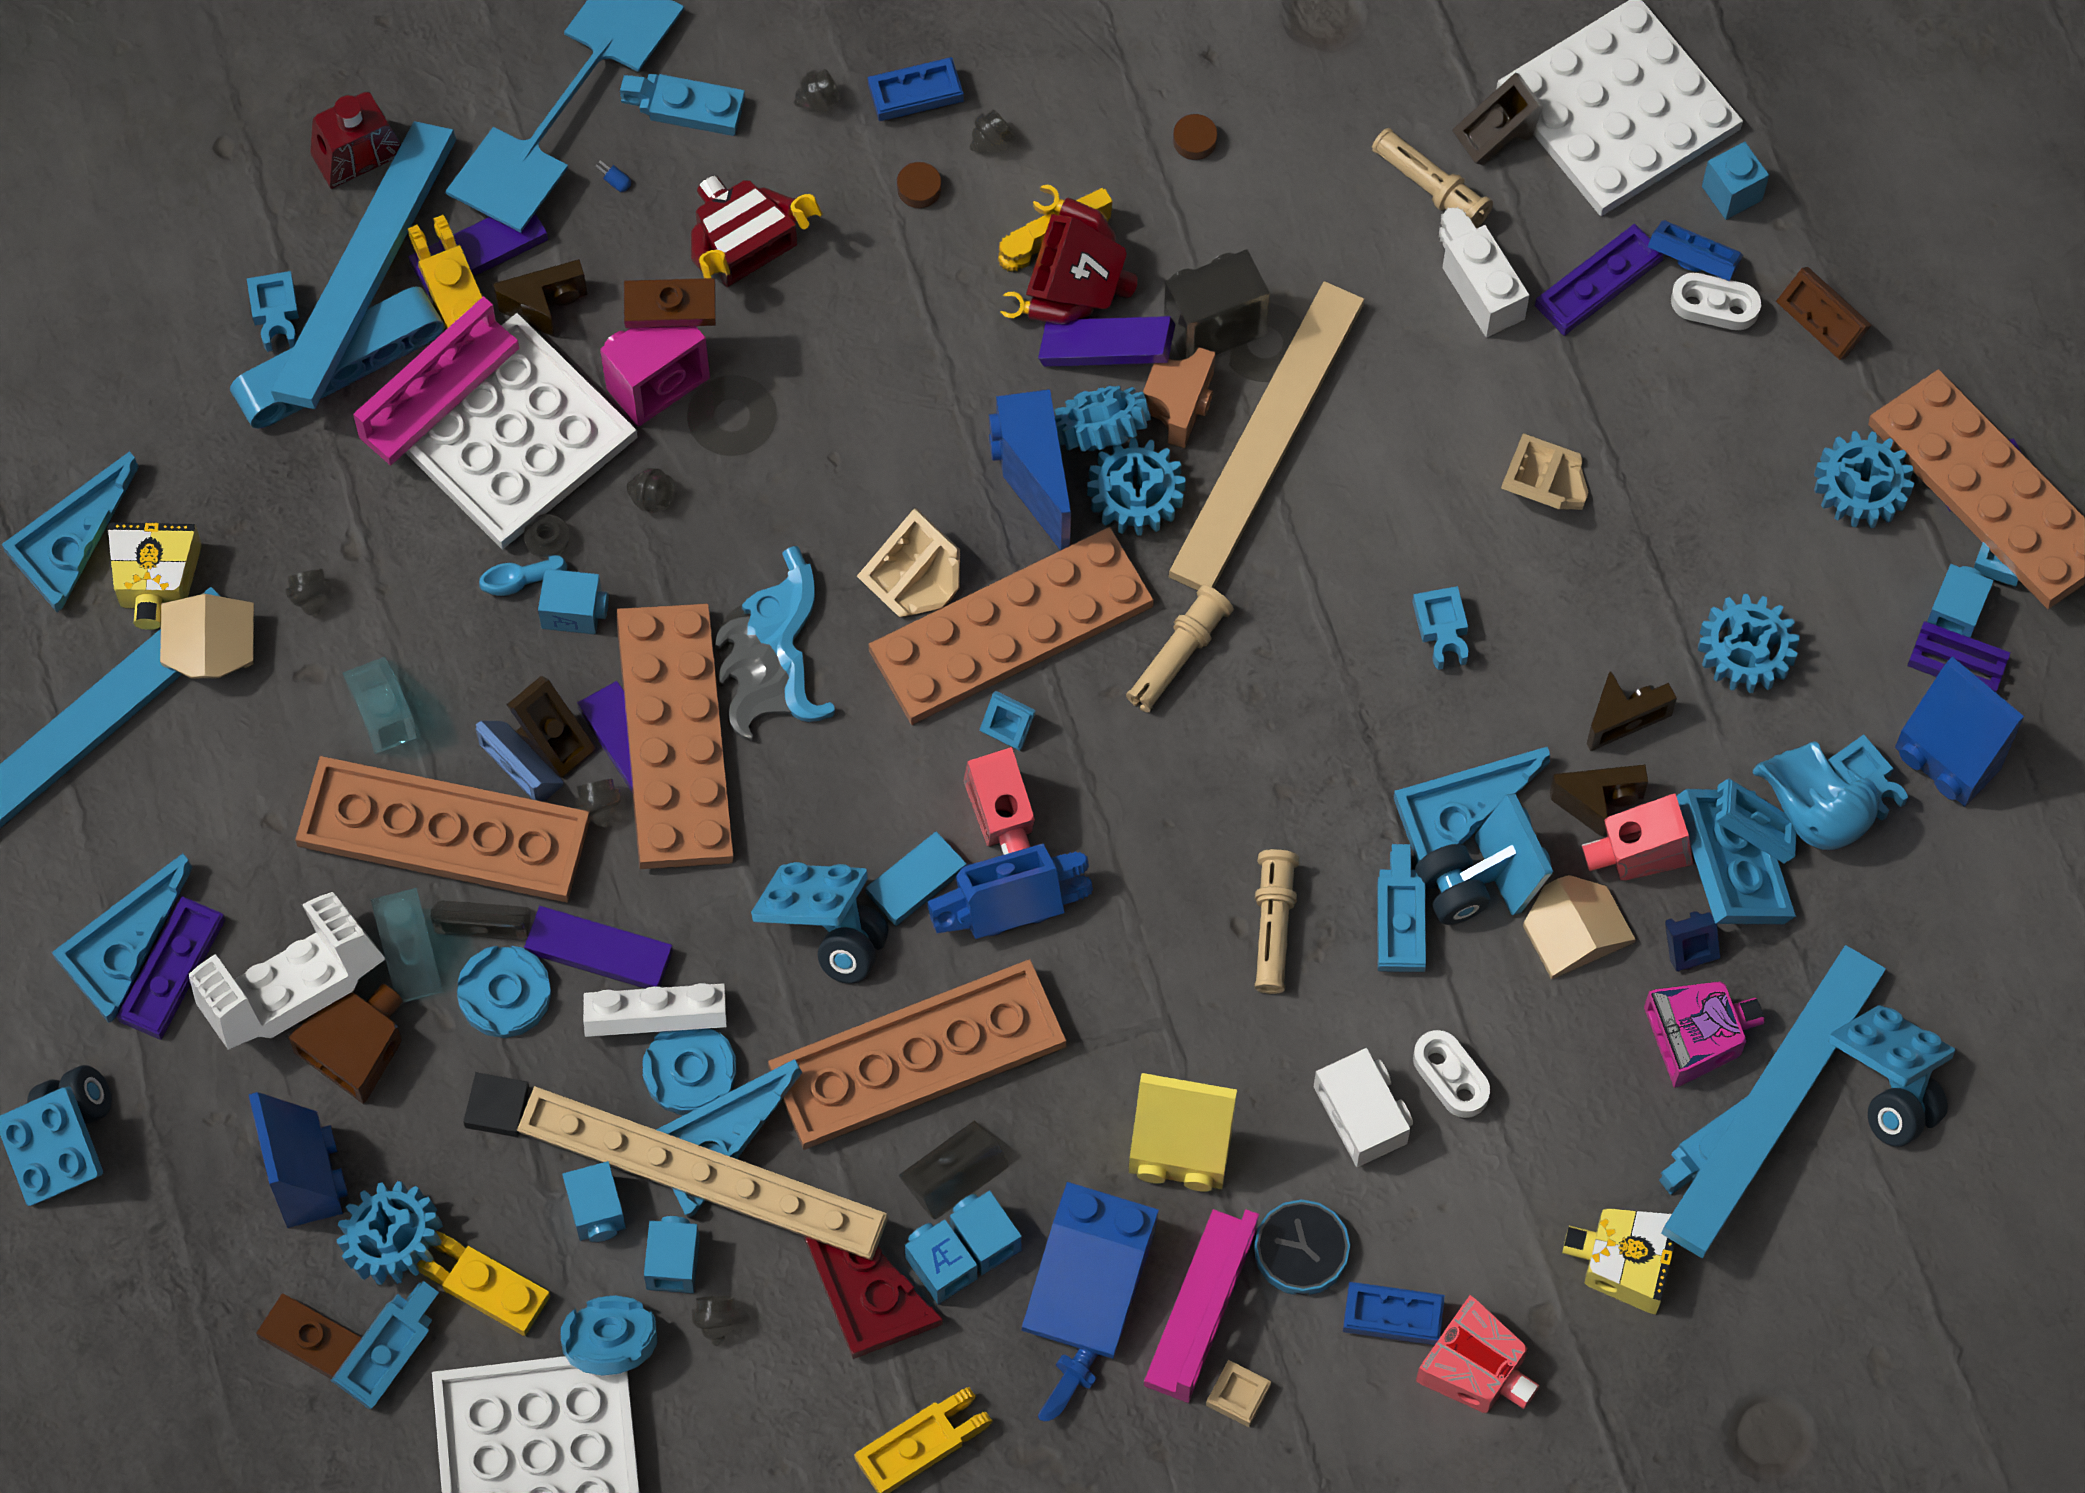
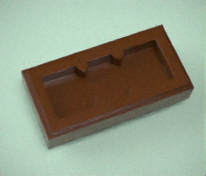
M1809 267L1801 268L1776 300L1786 312L1839 360L1845 359L1872 326Z
M715 278L624 281L625 328L716 326Z
M283 1293L256 1332L259 1339L330 1379L333 1378L361 1340V1337Z

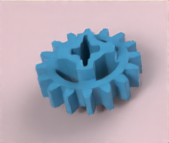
M1108 386L1105 389L1102 387L1092 392L1083 391L1073 397L1074 400L1065 401L1066 407L1055 409L1059 445L1065 444L1068 450L1080 446L1081 451H1094L1097 448L1100 450L1109 445L1119 446L1125 443L1128 437H1136V430L1146 429V421L1151 420L1144 393H1136L1134 387L1124 391L1121 390V386Z
M1852 431L1849 443H1846L1840 436L1835 438L1833 450L1824 448L1820 458L1821 462L1817 463L1814 476L1819 478L1814 488L1815 493L1825 494L1821 504L1823 509L1835 506L1837 511L1834 519L1839 521L1845 514L1851 516L1852 527H1857L1860 519H1866L1870 528H1874L1879 516L1888 523L1891 522L1895 509L1899 511L1905 509L1908 501L1906 496L1911 495L1914 483L1909 480L1914 470L1913 466L1902 465L1907 454L1905 450L1893 453L1891 451L1893 440L1889 438L1883 444L1876 442V432L1872 431L1867 440H1861L1857 431ZM1861 477L1866 478L1867 482L1862 481Z
M1131 438L1129 448L1123 449L1121 445H1113V455L1110 456L1102 451L1098 454L1099 466H1090L1089 479L1092 481L1087 482V496L1094 497L1091 499V509L1093 512L1104 510L1102 523L1105 526L1115 520L1118 522L1119 533L1123 534L1128 525L1134 526L1135 532L1139 536L1142 535L1143 525L1149 524L1157 532L1160 530V518L1170 522L1174 520L1175 509L1173 507L1182 508L1184 494L1181 492L1185 491L1186 481L1185 477L1179 476L1181 474L1180 461L1168 463L1170 460V450L1168 448L1157 453L1154 451L1153 440H1149L1145 448L1138 447L1136 438ZM1133 476L1137 477V484L1140 486L1139 497H1136V491L1133 489Z
M1743 594L1741 604L1738 605L1730 597L1725 598L1723 611L1713 606L1708 616L1709 621H1703L1699 634L1703 637L1699 640L1698 651L1707 653L1704 656L1702 665L1704 668H1711L1713 666L1717 668L1713 678L1716 682L1722 680L1725 676L1731 679L1730 690L1734 691L1738 687L1739 682L1746 683L1749 693H1754L1757 682H1761L1769 690L1773 686L1774 676L1784 680L1789 671L1788 666H1794L1798 653L1793 649L1797 648L1799 635L1789 633L1792 632L1795 622L1793 618L1780 619L1784 608L1781 605L1774 607L1772 610L1766 608L1767 597L1762 596L1758 604H1752L1749 595ZM1727 626L1728 636L1724 637L1722 643H1719V633ZM1778 643V653L1770 661V650H1772L1774 644Z
M397 1181L392 1191H388L383 1182L378 1183L377 1194L374 1196H370L365 1190L360 1192L363 1203L359 1207L354 1204H348L346 1208L352 1215L351 1219L338 1222V1226L345 1234L337 1239V1244L344 1252L342 1257L351 1269L354 1268L361 1279L365 1280L371 1275L378 1285L384 1283L387 1275H391L397 1284L401 1283L403 1278L402 1272L408 1269L415 1276L418 1275L420 1272L417 1263L420 1260L432 1262L434 1259L428 1251L429 1246H438L442 1242L435 1232L443 1227L442 1221L435 1213L437 1211L435 1205L429 1197L423 1195L417 1186L408 1191L402 1181Z

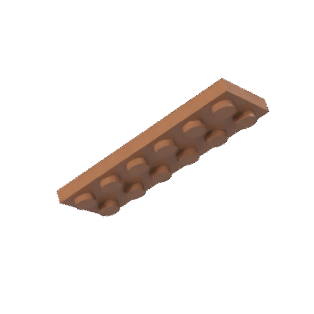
M1939 369L1870 415L1868 425L1883 441L1889 438L1893 440L1891 449L1894 452L1905 450L1907 454L1904 462L1907 465L1913 466L1914 473L1990 548V551L2017 576L2018 580L2047 609L2085 584V517Z
M1108 527L869 643V652L910 724L913 725L1152 608L1153 598L1112 529Z
M708 604L617 609L616 618L627 721L639 868L651 869L732 863L733 848Z
M320 756L295 841L297 847L568 903L590 822V813L585 810Z
M1029 959L769 1060L768 1065L770 1071L795 1059L801 1068L802 1074L782 1100L803 1150L1065 1048L1066 1039L1033 964Z

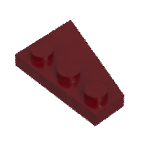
M803 1236L852 1359L942 1325V1318L932 1307H929L914 1290V1286L882 1254L879 1246H877L871 1261Z

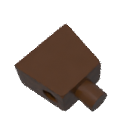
M381 984L367 1002L353 992L347 994L315 1013L290 1035L289 1040L294 1054L364 1104L401 1043L402 1038L398 1026L389 1018L403 1003V999L385 984Z

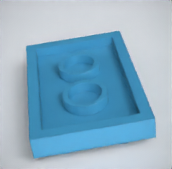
M1685 789L1676 797L1715 924H1785L1796 917L1778 860L1715 822L1716 814L1722 811L1716 807L1717 799L1722 797V795L1717 793V790Z

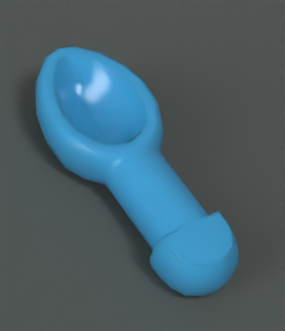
M553 555L549 556L546 561L523 567L516 563L498 564L484 572L480 577L479 587L490 595L508 596L517 593L526 584L543 580L545 569L567 571V563L561 556Z

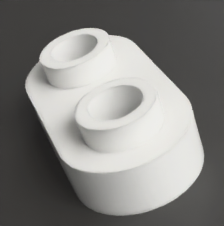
M1688 273L1681 276L1675 282L1671 295V304L1674 311L1684 319L1731 330H1744L1756 322L1761 308V299L1758 292L1748 284L1732 280L1727 281L1701 273ZM1695 297L1700 303L1691 304L1687 302L1686 298ZM1739 307L1744 313L1735 314L1729 308Z
M1434 1030L1422 1035L1415 1045L1413 1054L1414 1066L1418 1073L1450 1113L1463 1118L1473 1117L1481 1113L1486 1107L1490 1095V1085L1486 1076L1458 1040L1450 1033ZM1433 1053H1439L1445 1058V1062L1439 1065L1433 1064L1428 1059V1056ZM1463 1089L1468 1090L1473 1094V1099L1462 1101L1456 1093Z

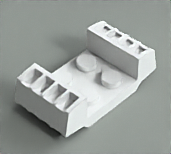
M333 892L321 895L303 904L316 933L304 940L292 943L285 951L264 963L250 967L243 975L236 979L232 978L216 954L189 973L197 1006L228 1050L256 1037L273 1038L354 991L358 979L385 960V957Z

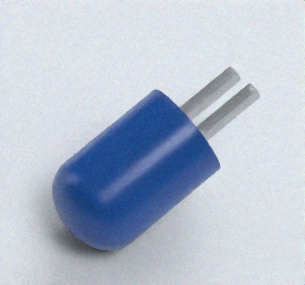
M601 160L599 163L609 171L606 172L600 166H595L605 174L603 179L617 191L625 192L630 188L631 179L613 165L609 168Z

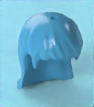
M1816 741L1793 750L1785 751L1781 755H1775L1769 760L1758 763L1753 769L1755 776L1764 778L1770 783L1782 809L1799 837L1815 848L1835 850L1852 844L1871 828L1876 819L1879 808V794L1874 782L1870 779H1863L1849 769L1848 773L1853 782L1850 784L1846 783L1834 772L1825 758L1819 743Z

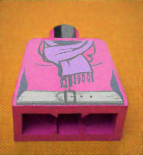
M1723 982L1655 989L1649 991L1644 1005L1674 1088L1682 1086L1738 1058L1746 1044L1743 1030L1764 1024L1762 1008L1757 998L1733 1004Z

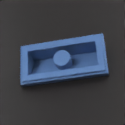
M481 720L476 724L479 745L532 800L544 802L563 786L562 779L506 722Z

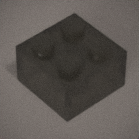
M1248 249L1236 254L1224 253L1216 257L1210 264L1194 270L1191 268L1180 270L1165 281L1164 316H1171L1176 324L1172 341L1182 360L1191 357L1198 347L1215 352V355L1267 335L1270 292Z

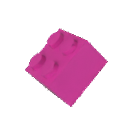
M696 326L630 328L627 331L622 330L614 333L607 339L604 346L600 348L606 389L637 427L710 379L706 337Z

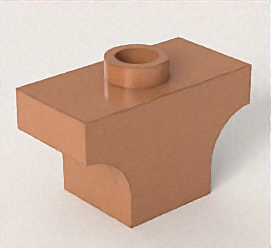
M1198 347L1197 351L1187 359H1169L1168 363H1154L1143 393L1147 400L1150 416L1161 420L1166 425L1169 444L1185 448L1197 415H1206L1213 395V390L1208 389L1214 374L1215 352Z

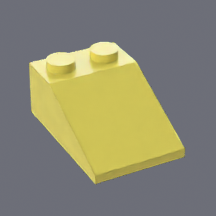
M1142 1073L1130 1151L1129 1173L1137 1174L1140 1180L1149 1183H1164L1165 1179L1184 1182L1185 1187L1200 1192H1208L1212 1188L1222 1189L1232 1137L1237 1089Z

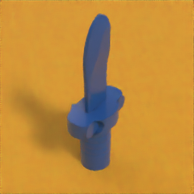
M1079 1349L1073 1359L1067 1355H1061L1056 1366L1064 1375L1038 1413L1039 1420L1047 1422L1059 1416L1078 1384L1085 1388H1091L1096 1377L1089 1371V1368L1098 1354L1086 1349Z

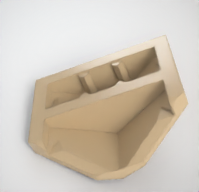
M1524 433L1522 434L1501 489L1557 509L1573 510L1583 509L1589 493L1581 468L1582 457L1580 453Z
M914 508L857 577L899 617L941 609L954 597L960 588V549L917 508Z
M201 594L161 604V665L166 668H172L189 678H221L237 669L253 665L254 603L210 594Z
M1570 875L1558 878L1543 887L1523 924L1551 979L1633 944L1636 940L1607 886Z

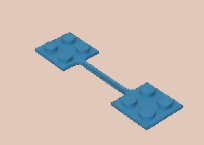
M587 0L564 31V35L591 48L593 51L591 57L530 139L519 140L493 127L447 188L446 194L521 233L568 169L567 164L541 151L539 143L600 61L613 59L639 72L684 11V6L673 0Z

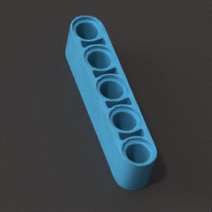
M421 287L408 288L367 309L321 399L430 343L443 332L445 324ZM293 348L246 371L232 382L230 392L253 428H265L305 408L275 401L271 393V389Z

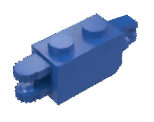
M1044 844L963 866L956 876L958 889L928 901L932 925L936 933L970 928L975 939L984 936L998 935L1008 929L1029 923H1039L1049 917L1063 914L1064 904L1078 901L1080 898L1084 899V897L1092 894L1091 879L1085 877V875L1080 876V874L1088 871V857L1085 856V853L1082 854L1075 851L1074 853L1070 852L1069 854H1062L1051 858Z

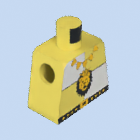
M108 523L113 584L118 602L121 607L135 608L133 624L136 627L146 630L158 629L161 627V604L188 598L201 551V540L196 525Z
M1603 1209L1596 1232L1568 1226L1562 1253L1589 1260L1584 1282L1588 1287L1656 1315L1662 1299L1675 1243L1662 1235L1661 1232L1672 1214Z

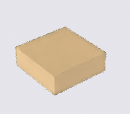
M1228 1360L1206 1401V1406L1250 1427L1271 1387V1381Z

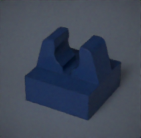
M1694 911L1690 913V918L1675 922L1671 918L1665 921L1670 962L1676 972L1720 959L1717 924H1715L1710 912L1700 914Z

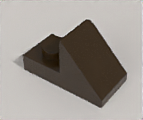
M1515 72L1454 127L1452 131L1476 164L1484 165L1514 137L1530 140L1534 134L1543 106L1521 75Z
M580 259L493 283L500 312L510 317L518 313L531 327L550 336H554V330L548 306L553 304L567 305L575 302L579 297L588 295Z
M1610 671L1590 727L1586 743L1589 750L1593 751L1671 717L1677 697L1670 684L1666 683L1657 688H1654L1653 685L1645 686L1634 692L1629 697V700H1627L1615 676Z
M540 676L506 704L521 725L517 730V734L559 777L562 778L596 749L549 679Z
M1646 764L1554 774L1550 788V798L1600 836H1604L1606 831L1604 820L1608 817L1605 803L1611 802L1613 806H1628L1636 803L1638 799H1644L1648 785Z

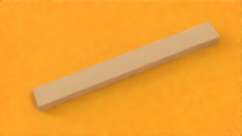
M1325 281L1323 282L1169 570V578L1196 590L1201 585L1214 589L1363 307L1364 298Z
M536 1086L533 1088L517 1129L519 1133L601 1163L609 1161L612 1167L871 1261L889 1217L885 1212Z

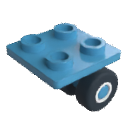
M1515 793L1503 797L1475 835V841L1484 858L1483 861L1473 866V860L1463 844H1450L1430 852L1417 863L1415 870L1418 877H1421L1423 883H1425V888H1439L1441 894L1433 902V909L1442 924L1453 925L1461 923L1481 913L1490 903V896L1484 884L1492 881L1496 882L1511 915L1522 913L1552 875L1553 870L1549 854L1541 847L1531 826L1530 815L1521 806Z
M793 862L781 865L751 911L753 922L822 925L829 933L819 946L818 962L822 970L830 978L847 984L857 983L866 978L875 963V949L880 950L884 947L889 931L888 925L880 913L868 906L857 905L856 898L868 879L867 869L851 868L844 864L809 866L804 863Z
M1880 1005L1831 1032L1828 1041L1830 1044L1889 1079L1891 1088L1872 1099L1867 1113L1871 1130L1883 1143L1894 1147L1907 1145L1921 1135L1925 1125L1928 1128H1933L1946 1116L1948 1111L1946 1094L1942 1087L1930 1076L1934 1069L1953 1059L1955 1048L1941 1041L1937 1034L1919 1028L1904 1019L1898 1011Z
M78 1066L67 1071L60 1081L51 1079L36 1085L29 1092L27 1104L0 1115V1136L28 1206L43 1202L103 1174V1169L85 1124H90L105 1117L110 1111L112 1098L107 1081L98 1070L91 1066Z

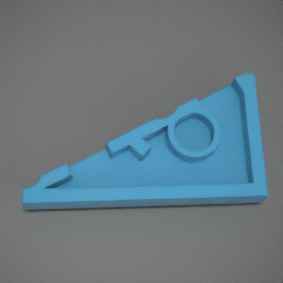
M130 451L2 544L4 552L56 612L60 611L65 605L139 468L135 457Z
M1548 747L1394 791L1393 798L1417 863L1424 856L1438 848L1450 844H1463L1485 823L1505 795L1517 794L1550 764Z
M183 853L52 952L54 959L108 1023L115 1019L192 870L189 859Z
M794 1059L656 1130L738 1159L802 1074L801 1068ZM673 1189L684 1214L688 1218L694 1216L706 1201Z

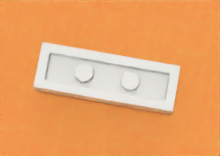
M699 983L692 986L664 988L655 986L646 989L602 990L584 993L583 1022L585 1037L727 1027L724 983Z

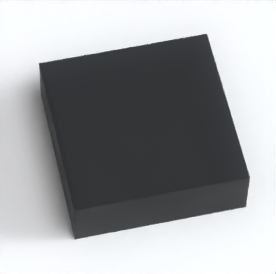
M475 1072L463 1121L465 1128L518 1138L519 1132L517 1129L524 1113L530 1088L528 1081Z

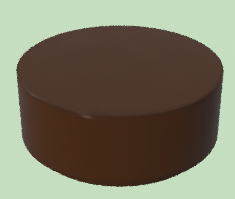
M1186 115L1174 127V147L1184 158L1190 160L1204 159L1216 148L1217 128L1213 121L1204 115Z
M913 162L906 165L897 177V192L900 199L906 205L914 208H925L935 203L941 194V177L937 169L925 162Z

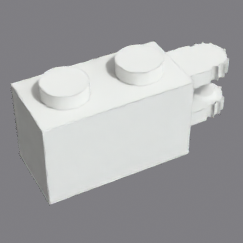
M1458 207L1448 208L1441 215L1442 227L1439 228L1440 242H1443V247L1445 248L1443 270L1485 337L1492 336L1525 320L1529 293L1486 225L1476 229L1469 216H1466V212H1463V209Z

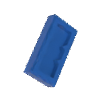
M952 57L867 77L868 87L879 121L964 102L963 91Z
M1665 220L1661 221L1655 229L1648 244L1649 248L1677 259V263L1687 270L1701 272L1703 270L1727 281L1731 280L1743 257V254L1737 250Z
M1349 1282L1343 1332L1435 1345L1440 1338L1445 1295Z

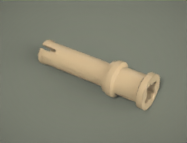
M1386 128L1377 136L1372 145V151L1378 153L1406 177L1432 195V201L1436 208L1439 210L1457 207L1463 209V212H1466V216H1469L1476 229L1485 221L1493 207V201L1489 197L1481 198L1468 188L1462 176L1445 173L1422 153L1396 135L1392 129Z
M1201 585L1196 592L1198 598L1187 613L1176 618L1174 621L1175 625L1173 626L1174 634L1133 688L1126 694L1127 699L1134 706L1141 702L1140 710L1150 712L1154 703L1195 649L1207 646L1211 641L1210 633L1222 617H1229L1233 612V605L1217 590Z
M1264 850L1258 854L1257 860L1262 869L1260 889L1255 892V900L1257 905L1261 907L1257 975L1254 988L1258 992L1277 994L1285 991L1284 979L1289 909H1292L1297 902V894L1293 891L1294 868L1298 867L1300 858L1296 853L1286 850Z

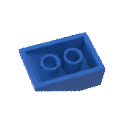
M1050 389L996 396V414L988 415L990 427L989 445L992 461L1000 460L1005 480L1061 551L1070 546L1071 510Z
M1951 657L1901 730L1895 748L1909 767L1915 770H1922L1934 780L1936 788L1942 795L1951 800L1956 799L1965 807L2001 770L2024 716L1954 657Z
M259 1092L248 1094L268 1181L287 1228L343 1214L340 1198L348 1196L342 1169H332L329 1154L338 1151L331 1124L322 1127L318 1113L315 1110Z
M1067 1182L1052 1224L1021 1331L1079 1349H1086L1095 1354L1114 1359L1156 1233L1159 1209Z

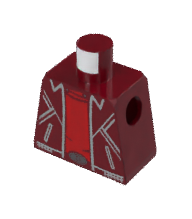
M363 92L355 97L350 95L342 96L335 102L334 107L317 114L312 121L311 156L330 189L392 161L401 146L392 127L370 92Z

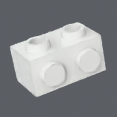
M1367 1048L1316 1071L1313 1086L1356 1167L1362 1166L1406 1145L1410 1134V1126L1413 1125L1411 1114L1405 1103L1401 1099L1395 1101L1388 1088L1391 1085V1080L1386 1067L1380 1059L1373 1061Z

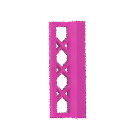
M484 296L353 414L359 438L390 466L519 349L518 340L496 321L491 302Z
M1245 1209L1241 1220L1220 1211L1212 1210L1145 1377V1387L1189 1403L1256 1235L1259 1214Z

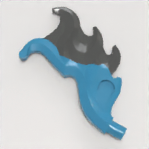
M798 546L790 547L782 553L789 569L788 577L781 584L758 591L742 604V609L745 614H751V616L730 620L717 633L716 649H721L727 641L735 644L732 653L724 660L720 668L719 685L723 686L730 677L738 680V691L730 704L729 720L734 732L741 738L749 741L753 740V734L749 729L750 725L755 719L763 715L792 714L801 721L813 722L831 718L835 714V706L829 702L816 706L807 700L803 655L793 645L794 639L809 619L815 602V585L811 564H806Z

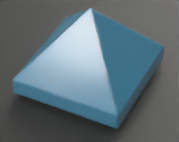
M995 691L992 694L979 731L1020 751L1024 745L1036 710Z

